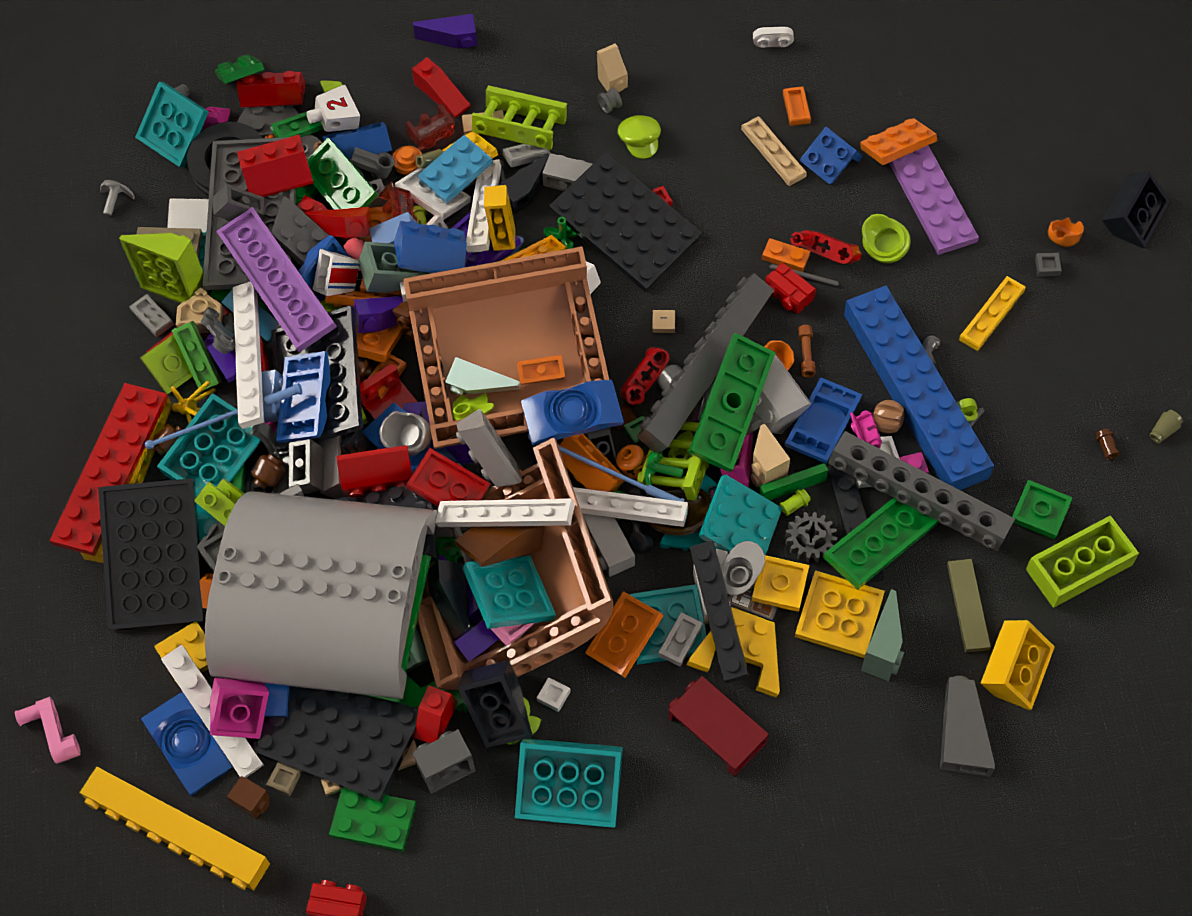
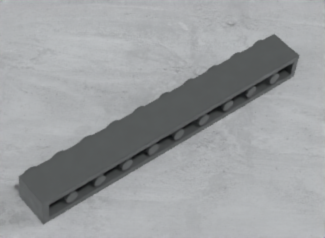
M755 273L748 278L743 277L736 285L738 288L737 292L734 291L726 300L728 305L718 311L715 316L718 318L716 322L713 321L705 330L707 333L705 338L702 337L695 344L694 348H696V351L690 353L684 360L685 367L683 369L680 368L673 376L674 383L672 385L669 384L662 392L663 399L661 401L658 400L650 410L652 412L651 416H647L639 425L641 430L636 437L654 452L660 453L669 446L718 374L732 335L734 333L741 336L745 334L774 291Z

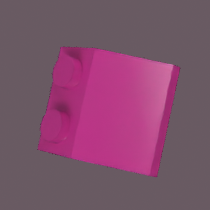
M214 678L210 698V734L214 736L260 739L269 691L264 683Z

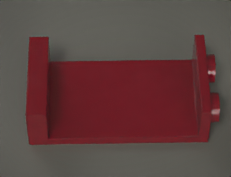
M702 676L698 681L693 680L685 689L686 693L681 698L676 697L669 704L668 718L671 721L675 718L679 720L727 763V771L735 777L768 742L769 734Z

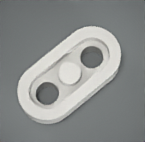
M763 27L753 32V43L761 48L787 47L794 41L793 30L789 27Z

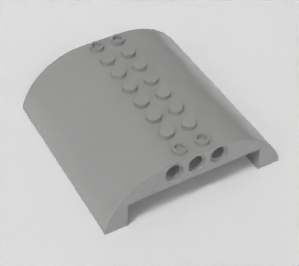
M253 491L243 494L233 507L224 529L208 598L205 622V651L210 675L218 678L403 699L407 674L401 665L426 534L434 535L437 510Z

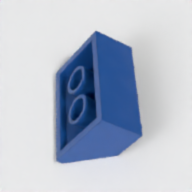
M383 121L323 136L324 141L328 137L332 139L349 160H351L355 147L377 155L383 152L388 153V151L392 150L387 128Z
M400 221L394 240L399 268L437 273L465 267L467 243L464 231L456 228H441L436 225H423L414 221Z

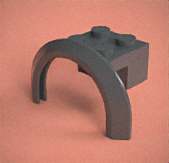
M263 422L252 427L251 434L265 444L269 453L285 462L283 466L286 468V472L278 485L273 487L271 493L280 494L296 484L300 486L303 495L323 491L322 446L311 439L291 442L289 443L288 451L279 452L276 444V433L268 424Z

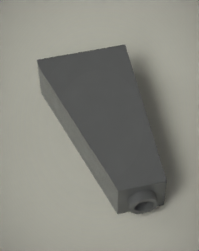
M964 676L949 677L945 691L940 770L991 777L995 769V763L975 681L968 680Z

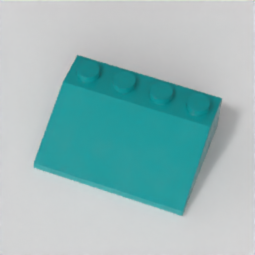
M212 393L186 428L237 409ZM237 414L179 436L157 467L170 480L194 478L196 495H199L208 482H211L215 487L225 478L231 482L261 440L251 434L253 426L245 429L240 427Z
M523 739L520 743L515 818L615 828L623 747Z

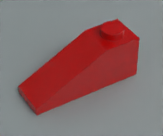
M428 57L412 68L414 84L455 119L471 107L470 103L442 69Z
M369 207L305 212L328 235L344 238L370 235L369 228L372 227Z

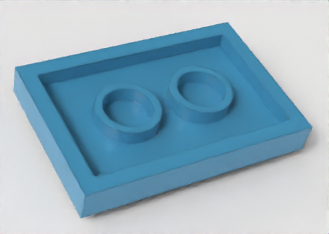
M463 135L417 176L425 186L447 204L493 163V160L469 138Z

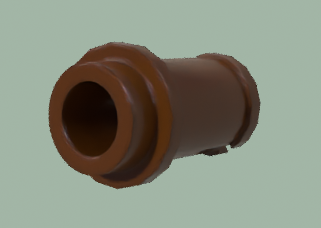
M1109 428L1098 431L1096 433V441L1100 442L1105 459L1109 460L1119 456L1120 452L1113 439L1114 432L1110 431Z

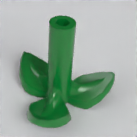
M564 217L558 218V228L547 227L543 229L546 237L553 235L557 240H561L566 249L574 248V242L569 240V238L577 237V234L567 226Z
M651 452L646 462L647 486L652 485L651 476L655 472L682 478L684 469L658 463L663 458V455L658 452Z

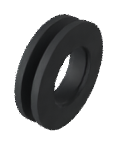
M223 122L206 128L196 136L188 150L187 162L194 183L204 194L209 196L211 170L208 168V164L212 157L213 141L263 139L255 129L242 123Z

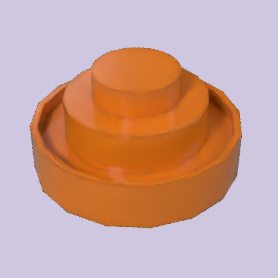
M403 146L397 149L392 156L395 160L394 169L403 175H409L417 170L416 157L422 155L421 151L414 146Z

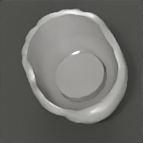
M392 412L384 419L379 430L381 442L386 448L407 445L410 457L417 455L427 448L432 438L431 429L427 421L414 413Z

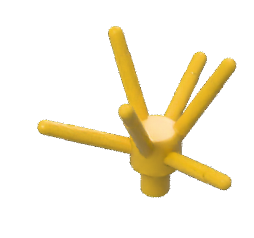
M206 381L189 398L183 399L176 388L172 386L171 391L179 401L172 405V410L186 415L188 423L192 421L191 414L195 416L201 409L197 408L196 403L214 393L216 389L212 388L198 396L210 384L209 381Z

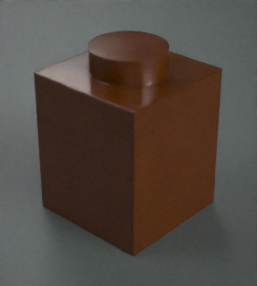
M243 776L240 777L227 796L232 805L257 819L260 813L263 814L270 804V796L267 791Z

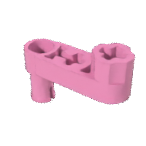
M51 697L36 701L35 705L15 711V717L20 726L41 718L49 749L56 764L81 755L80 746L75 735L72 734L64 737L58 713Z

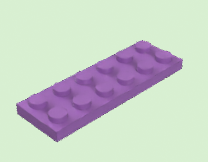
M928 145L889 162L938 255L978 242L979 237Z

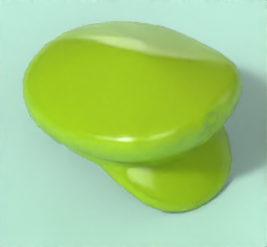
M636 115L620 123L618 135L625 142L628 150L634 157L645 159L652 157L656 153L661 128L654 118Z
M874 214L863 223V246L867 253L876 261L893 263L900 260L908 252L911 243L909 232L895 219L888 218L883 214Z

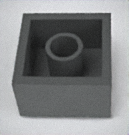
M459 730L445 732L438 740L432 743H424L416 749L417 751L413 752L417 767L431 794L476 771L472 755Z

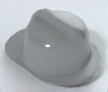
M751 541L737 544L721 564L722 574L729 595L745 593L753 586L765 564V555L758 544Z

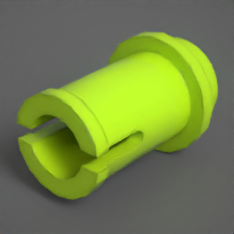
M414 206L411 209L410 215L418 224H427L426 209L421 206Z
M804 489L801 491L796 490L795 495L779 504L786 516H789L802 506H808V502L811 499Z

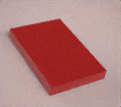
M429 448L405 488L439 507L440 501L482 500L491 483Z

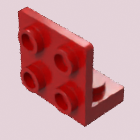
M393 363L360 383L361 404L374 420L393 402L402 409V404L417 402L400 381L398 369ZM385 385L389 390L380 399L377 397L379 394L378 389Z

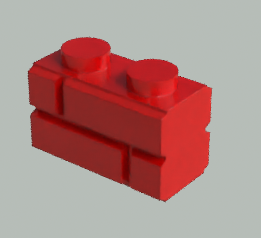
M781 263L775 271L773 270L765 278V283L774 290L770 297L779 299L782 306L788 311L792 310L794 313L799 314L815 298L816 288L785 263Z
M322 880L321 884L313 883L306 914L308 916H363L367 896L364 891H361L359 886L347 884L346 888L336 887L335 882Z

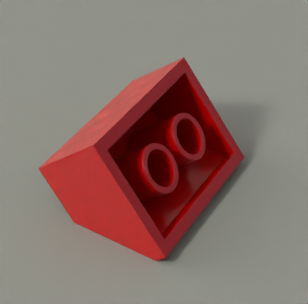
M286 71L284 73L266 72L240 78L236 85L240 107L303 104L306 80L301 72Z
M300 135L237 152L245 183L250 193L266 197L314 183Z
M407 445L336 456L342 491L345 497L363 496V493L370 491H386V488L393 486L404 487L413 475Z

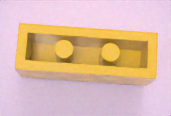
M507 186L484 187V209L494 251L515 249V224Z

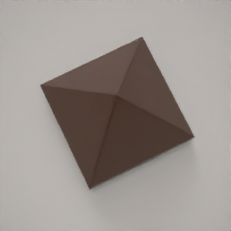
M628 403L620 406L624 424L615 426L618 431L624 429L625 424L637 419Z

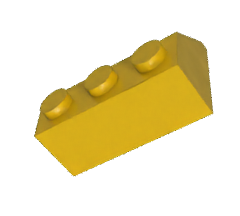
M1028 620L1004 621L981 684L993 696L1027 710H1032L1055 646Z

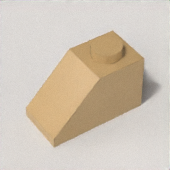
M613 44L597 51L598 79L607 92L612 87L618 92L627 88L628 74L617 45Z

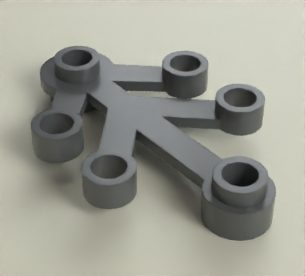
M208 307L204 312L201 323L213 334V347L223 354H228L235 349V333H233L235 332L234 313L226 314L221 324L217 319L219 313L215 309Z

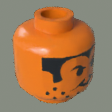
M627 445L617 454L616 463L626 477L636 479L638 473L642 472L647 455L638 445Z

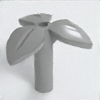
M104 180L101 184L100 192H109L103 211L105 215H112L118 193L124 192L133 200L135 199L133 192L127 186L117 181Z

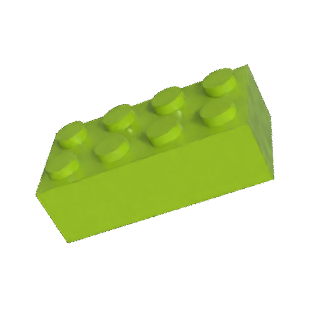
M1110 515L1031 557L1026 571L1054 608L1132 566L1139 552Z

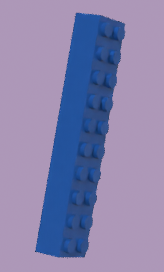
M883 286L846 300L845 318L892 399L904 408V419L939 480L958 490H962L989 479L994 464L888 287Z

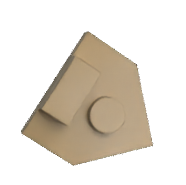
M200 287L194 292L195 295L187 302H182L177 307L176 327L178 328L194 321L199 333H211L201 323L204 312L208 307L215 309L219 313L217 319L222 324L223 307Z

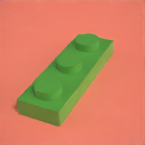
M191 321L171 330L198 388L206 381H209L210 384L204 390L221 383L222 380L195 322Z

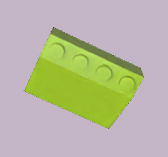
M173 233L120 236L119 240L141 288L179 303L187 302L200 287L204 290L203 270L192 241L188 237Z

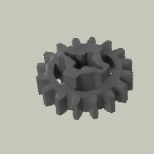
M804 512L802 519L799 516H795V523L789 522V529L786 530L785 536L787 537L786 546H791L790 553L797 552L798 560L802 556L806 557L807 563H809L810 558H814L816 562H819V557H823L825 552L837 543V537H835L837 530L831 529L833 522L828 521L826 523L825 515L817 518L816 512L813 513L812 517H809L807 512ZM811 532H813L812 543H810L809 538Z

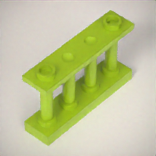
M488 85L486 89L487 108L483 115L472 114V132L552 150L553 131L551 129L554 123L565 124L567 120V103ZM495 109L506 111L503 119L492 117ZM515 114L526 116L523 124L512 122ZM535 118L546 121L543 128L531 126Z
M685 421L680 430L696 432L699 423ZM673 439L667 448L689 450L692 441ZM649 449L642 472H639L637 482L646 486V462L649 454L654 452L652 449ZM694 455L689 460L663 457L658 463L688 469L687 474L683 478L656 476L653 473L651 484L680 487L684 490L687 500L696 501L708 462Z
M225 478L222 479L217 487L208 482L194 501L226 527L233 507L244 493Z

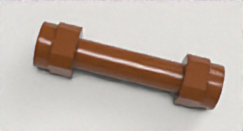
M802 325L798 328L803 353L801 373L803 377L809 378L815 375V362L812 361L811 353L813 332L810 325Z

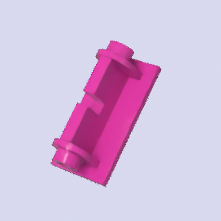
M865 410L856 417L851 412L850 415L853 422L850 425L853 432L861 440L880 448L882 440L878 429L875 428L877 426L873 414Z

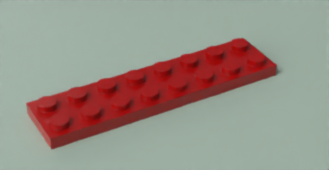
M124 383L49 540L52 545L92 556L96 555L102 542L98 487L129 484L145 450V442L150 439L168 400L166 393Z

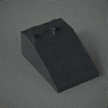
M510 660L464 671L458 689L486 748L532 737L519 680Z

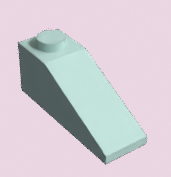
M455 357L445 382L450 387L449 391L458 395H462V393L479 394L519 390L521 387L520 381Z

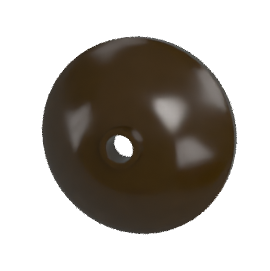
M662 486L658 488L680 499H685L684 502H688V511L684 527L647 522L653 529L672 536L689 535L701 530L712 498L706 491L700 488L697 500L692 501L687 500L684 490L680 487Z

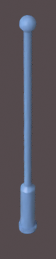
M296 383L292 387L265 396L263 405H270L294 395L303 394L302 388L299 383ZM238 409L157 440H148L145 442V447L152 449L154 445L237 415Z
M558 445L561 452L644 489L647 494L655 498L682 502L685 500L652 485L646 486Z

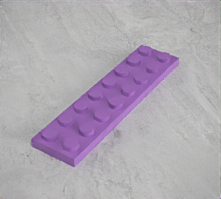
M253 207L216 231L299 353L337 327Z

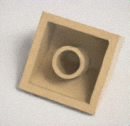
M765 424L760 426L751 465L752 473L750 477L756 487L788 476L790 458Z

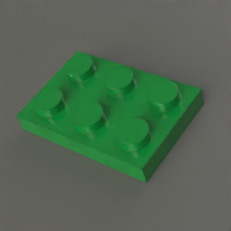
M342 788L329 836L331 838L404 852L416 802L385 795L382 803Z

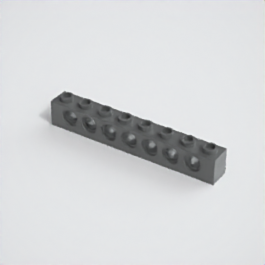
M846 431L835 446L828 464L836 469L848 473L857 480L873 486L878 491L896 498L899 502L917 509L922 514L940 521L943 525L949 526L961 532L964 536L971 537L995 551L999 550L1015 518Z

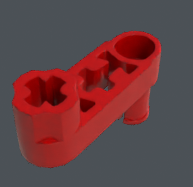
M804 230L802 232H794L791 236L795 238H790L794 246L804 247L811 252L838 263L853 264L861 258L862 253L859 250V246L848 244L818 231ZM819 242L828 243L831 246L830 250H826L824 246L818 245Z
M650 347L646 350V357L620 390V395L624 401L632 405L641 404L644 401V394L669 362L667 351L655 347ZM648 362H650L651 365L657 367L656 371L651 368V370L648 372V375L650 376L648 380L645 378L641 380L643 377L641 375V372H647L650 369V366L647 365ZM631 390H634V393L636 394L634 398L631 397Z

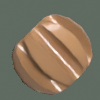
M893 400L881 401L876 406L873 414L877 426L875 428L884 434L896 433L903 424L904 408Z

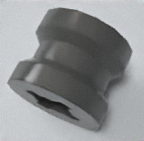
M610 88L607 93L598 94L599 104L605 113L611 112L615 107L619 108L622 106L621 96L615 88Z

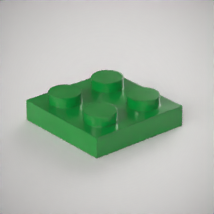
M1028 480L1012 516L1015 518L1013 523L1055 540L1073 497Z

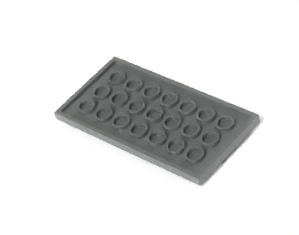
M289 137L213 141L203 272L204 290L233 289L235 286L250 282L216 232L231 221L214 216L212 197L226 184L248 191L239 163L238 151ZM296 188L264 197L265 216L260 218L270 232L272 231L282 198L286 196L296 205ZM285 252L290 261L293 263V258Z

